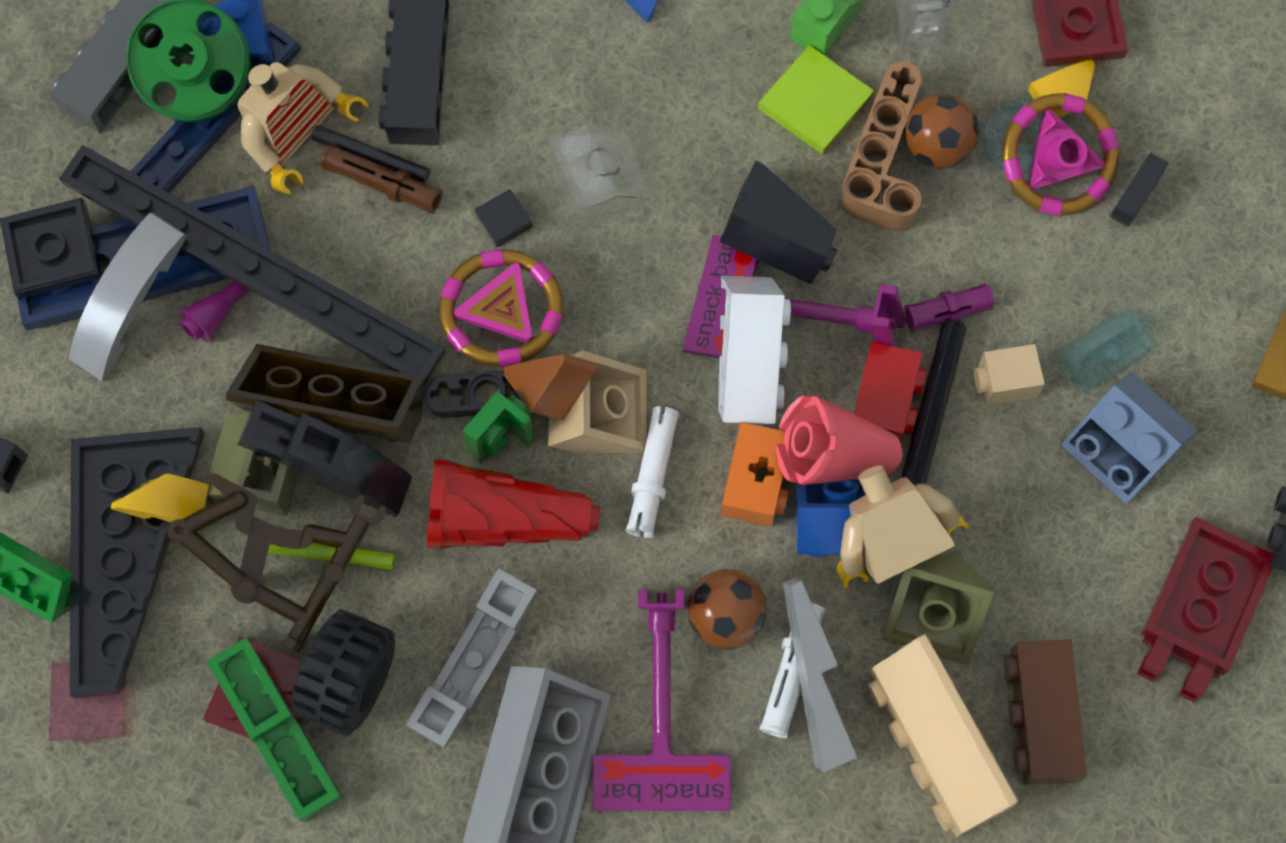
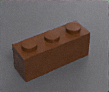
M1072 640L1016 642L1010 650L1011 656H1005L1004 658L1005 679L1007 683H1014L1015 700L1009 701V720L1011 728H1018L1020 746H1014L1013 751L1016 774H1023L1024 785L1079 783L1087 777Z

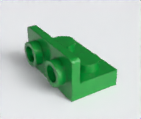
M497 391L462 430L468 454L481 464L488 456L492 458L497 457L509 442V437L506 436L509 432L530 447L534 442L532 419L529 417L531 411L517 397L511 395L507 399Z
M0 532V594L52 624L70 610L69 589L73 574Z

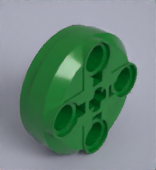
M172 0L154 7L138 21L127 45L126 63L134 89L149 107L170 119L181 122H202L213 119L229 110L246 91L248 75L251 71V55L247 40L235 21L224 11L210 3L200 0ZM211 16L219 17L221 19L220 31L213 36L204 35L202 32L203 22ZM154 28L161 29L163 39L159 45L154 48H147L145 45L146 33ZM185 54L194 57L190 65L181 62ZM223 74L233 75V89L226 94H218L215 90L216 79ZM165 86H174L176 90L175 101L171 105L160 106L158 102L159 91Z

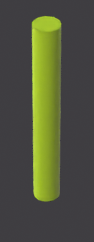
M312 542L304 549H291L270 543L268 553L329 562L336 548ZM357 548L349 565L393 571L396 553Z

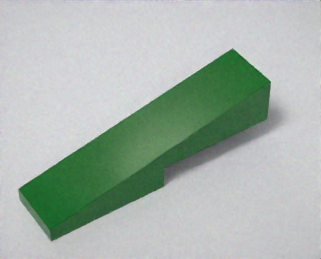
M246 637L207 660V664L250 739L258 747L299 821L306 822L344 799L249 639Z

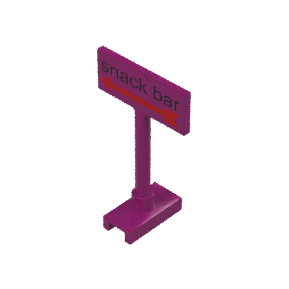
M712 235L682 349L686 353L713 358L722 356L724 330H720V316L725 315L726 290L721 289V276L754 277L758 264L757 259L720 243L721 236ZM880 284L875 307L860 305L859 309L789 299L791 316L856 326L857 331L873 333L876 342L897 347L893 329L896 327L904 329L905 316L897 286Z
M638 589V608L648 611V631H653V751L650 755H593V811H731L730 755H674L671 752V631H675V611L684 609V589H675V603H666V593H657V603H649V591L647 589Z

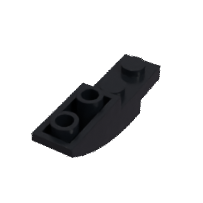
M256 401L253 404L237 443L241 447L317 478L316 484L353 500L361 494L365 496L363 504L377 510L381 505L386 508L385 513L397 517L400 513L412 476L399 465L350 435L306 414H302L297 418L260 401Z

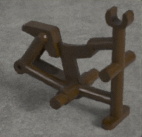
M207 475L203 480L215 486L225 497L183 519L173 520L167 528L168 536L171 540L182 544L231 586V593L237 601L245 604L257 602L294 622L291 631L284 640V645L300 653L304 642L338 581L342 579L344 571L370 524H378L383 519L386 508L380 505L373 517H364L360 512V507L364 502L365 496L360 494L352 503L351 511L355 516L346 532L315 524L304 526L302 531L278 527L255 517L254 512L257 504L255 494L220 475ZM234 514L236 529L248 535L241 567L236 566L197 531ZM178 526L183 528L182 534L176 532ZM312 542L336 548L304 607L263 585L261 577L270 543L291 549H304Z

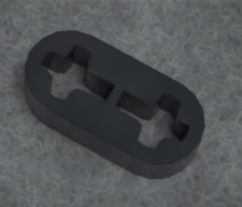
M1150 153L1120 198L1110 218L1129 227L1165 172L1169 162Z

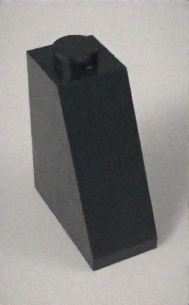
M755 160L740 190L719 242L812 284L819 270L827 272L835 258L837 249L831 245L837 229L764 164Z

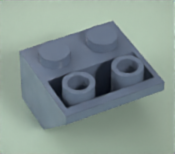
M1131 372L1114 384L1061 445L1119 499L1127 504L1178 453L1197 430Z

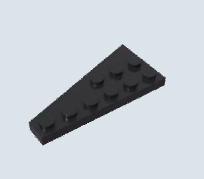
M201 427L71 439L70 573L73 574L70 585V695L75 699L120 694L170 541L167 528L171 522L154 517L143 519L112 510V502L138 489L149 480L158 478L166 473L190 479L205 434Z

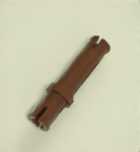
M329 144L322 153L320 159V167L322 169L332 171L359 184L388 195V199L393 202L400 203L404 201L426 210L430 214H434L441 203L442 189L411 178V174L402 169L398 172L393 171L368 159L335 147L333 144Z

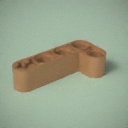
M906 61L893 63L884 74L844 178L840 200L842 209L849 216L896 232L907 231L913 227L917 220L922 199L920 191L915 185L889 176L904 136L907 118L916 105L922 80L921 72L916 65ZM899 85H903L904 89L901 98L894 97L895 90ZM891 119L896 125L885 126L879 120ZM868 154H877L881 156L883 160L879 162H872L868 160L865 156ZM861 189L868 192L870 196L858 198L851 192ZM893 203H903L910 210L899 212L893 209L891 205Z

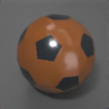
M942 93L928 96L914 106L907 118L904 135L908 149L917 160L928 167L945 169L955 167L969 158L978 144L980 127L977 115L968 103L957 96Z
M732 569L717 570L701 578L690 592L687 604L688 620L693 631L703 642L718 649L732 650L743 647L754 640L763 629L767 615L766 597L759 584L752 577Z

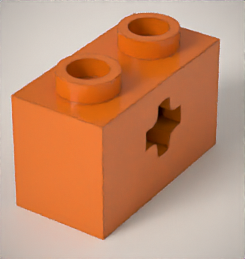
M740 422L722 501L721 516L771 527L775 514L784 516L789 490L781 488L783 474L778 466L776 444L783 445L785 431ZM758 468L767 470L763 483L755 481Z

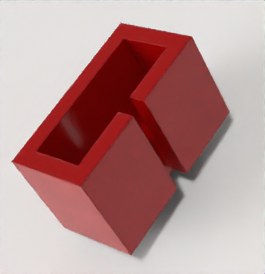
M871 341L854 414L895 434L900 442L904 433L912 435L918 409L911 408L910 404L913 393L921 395L927 369L919 368L922 353Z

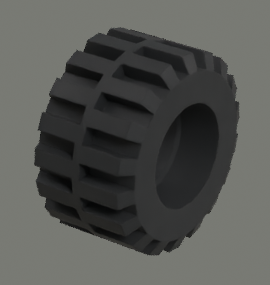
M343 609L334 613L315 635L301 663L293 690L292 708L294 714L345 737L349 734L351 735L367 718L384 686L395 651V634L393 630Z

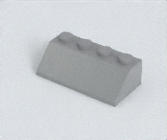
M511 666L463 843H573L593 767V755H596L611 695L547 668Z

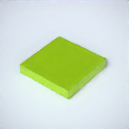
M808 45L759 101L758 109L824 155L873 98L874 90Z

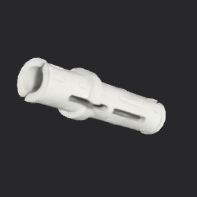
M661 406L652 408V418L638 482L632 484L631 494L634 496L626 532L636 537H641V531L644 532V538H652L654 536L659 503L665 501L666 491L663 485L676 424L679 419V412L669 407H665L664 414L661 413Z
M812 603L821 624L826 609ZM791 631L788 638H783L781 648L784 649L783 657L772 687L762 724L759 727V730L764 733L784 739L788 737V730L801 691Z

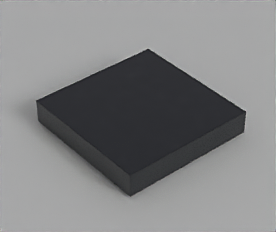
M83 197L0 218L13 291L18 299L101 279L102 276L87 203Z

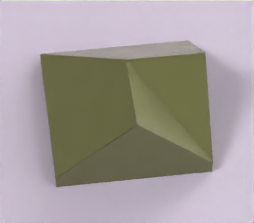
M956 552L940 554L901 572L882 638L902 645H908L926 634L938 656L969 665L995 587Z

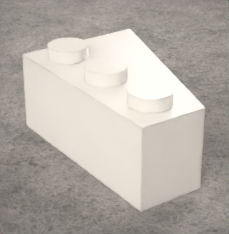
M721 276V289L726 290L725 315L720 316V330H724L722 356L719 357L718 412L723 422L775 424L776 410H783L784 385L778 384L779 368H786L787 343L781 342L782 325L788 326L790 323V300L784 299L785 295L772 277Z

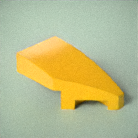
M1087 60L1055 71L1030 83L1028 92L1033 99L1048 94L1067 93L1087 100L1095 64L1092 60ZM1052 109L1059 118L1071 113L1061 109Z
M166 473L158 478L149 480L138 489L112 502L111 509L143 519L154 517L172 522L173 520L183 519L205 507L209 484Z

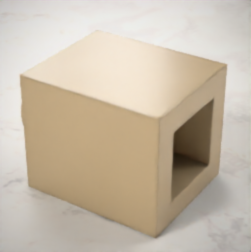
M1035 344L983 353L978 368H974V381L977 392L979 394L985 393L987 406L1038 398L1045 383Z

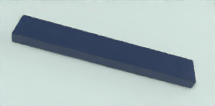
M269 21L267 29L273 62L261 63L258 57L251 56V70L255 66L263 64L270 66L275 62L286 67L302 50L300 43ZM231 74L220 75L215 82L216 92L218 94L230 92L234 86V77ZM249 80L246 86V91L252 86ZM238 102L225 113L202 122L176 121L134 166L131 172L170 193L241 116L237 106Z

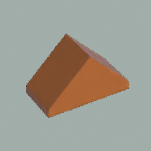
M559 354L504 367L505 378L531 412L564 420L596 372V362L568 354Z

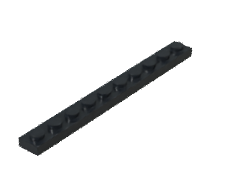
M84 145L79 148L59 178L64 186L135 226H138L149 213L156 214L188 235L180 248L181 252L390 370L423 377V388L446 353L445 348Z

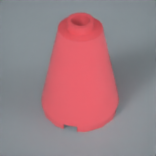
M818 396L798 397L786 410L779 426L780 430H785L783 445L776 444L779 469L785 479L801 485L857 480L863 471L879 465L884 467L887 476H889L896 470L902 460V447L895 434Z

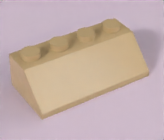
M926 634L872 667L868 675L871 682L866 684L869 694L878 708L885 706L893 722L888 724L892 737L900 749L907 746L915 761L914 764L910 765L911 771L922 790L927 788L931 790L938 803L933 806V811L945 832L952 829L957 838L1004 814L1018 803L1016 796Z

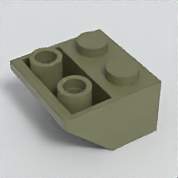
M250 412L226 415L208 475H220L255 494L257 497L255 510L287 517L300 471L237 445ZM206 481L205 484H209L206 499L218 501L225 497L215 486Z

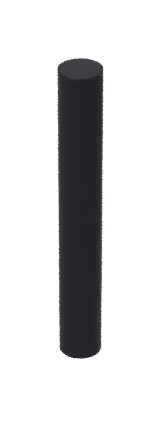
M317 125L313 131V141L326 146L333 144L335 147L396 172L402 169L409 172L411 178L422 183H426L431 173V169L320 125Z

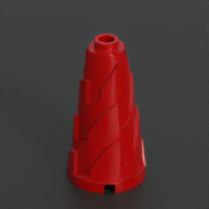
M435 459L429 506L427 548L503 547L507 543H545L551 540L582 541V537L589 536V531L598 532L600 505H592V498L586 497V494L560 490L556 489L555 486L514 479L511 474L468 467L449 460Z

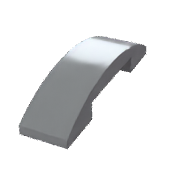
M149 213L121 246L96 285L77 326L70 349L69 360L101 381H105L126 346L121 342L124 333L159 271L167 272L188 236L187 234L154 213Z
M498 568L476 605L477 612L433 686L428 685L406 722V726L446 748L470 714L506 655L538 592L536 589Z

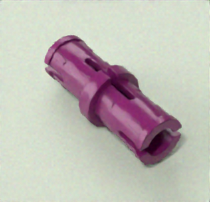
M986 283L955 293L946 290L940 292L937 298L905 305V320L912 332L946 322L948 319L959 322L961 317L992 310L994 308L993 294Z

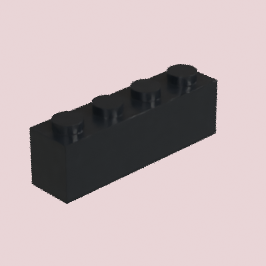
M389 0V18L394 20L393 31H387L385 37L386 55L390 56V68H383L382 89L383 92L387 93L386 105H380L379 128L386 131L390 144L439 146L450 0Z

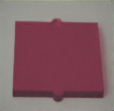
M52 662L49 741L82 740L85 744H89L92 739L125 738L126 677L119 695L75 699L70 695V662Z

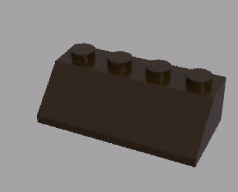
M256 344L228 389L226 401L247 411H251L253 404L256 401H260L297 418L302 414H306L346 432L385 438L389 441L410 443L422 418L423 377Z

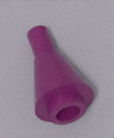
M233 281L222 292L212 294L181 309L180 315L183 319L179 322L181 328L194 341H198L201 338L205 342H210L233 308L232 305L246 294L249 289Z

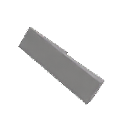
M792 578L783 582V589L815 767L826 773L856 759L857 755L822 676L823 672L838 666L803 582Z

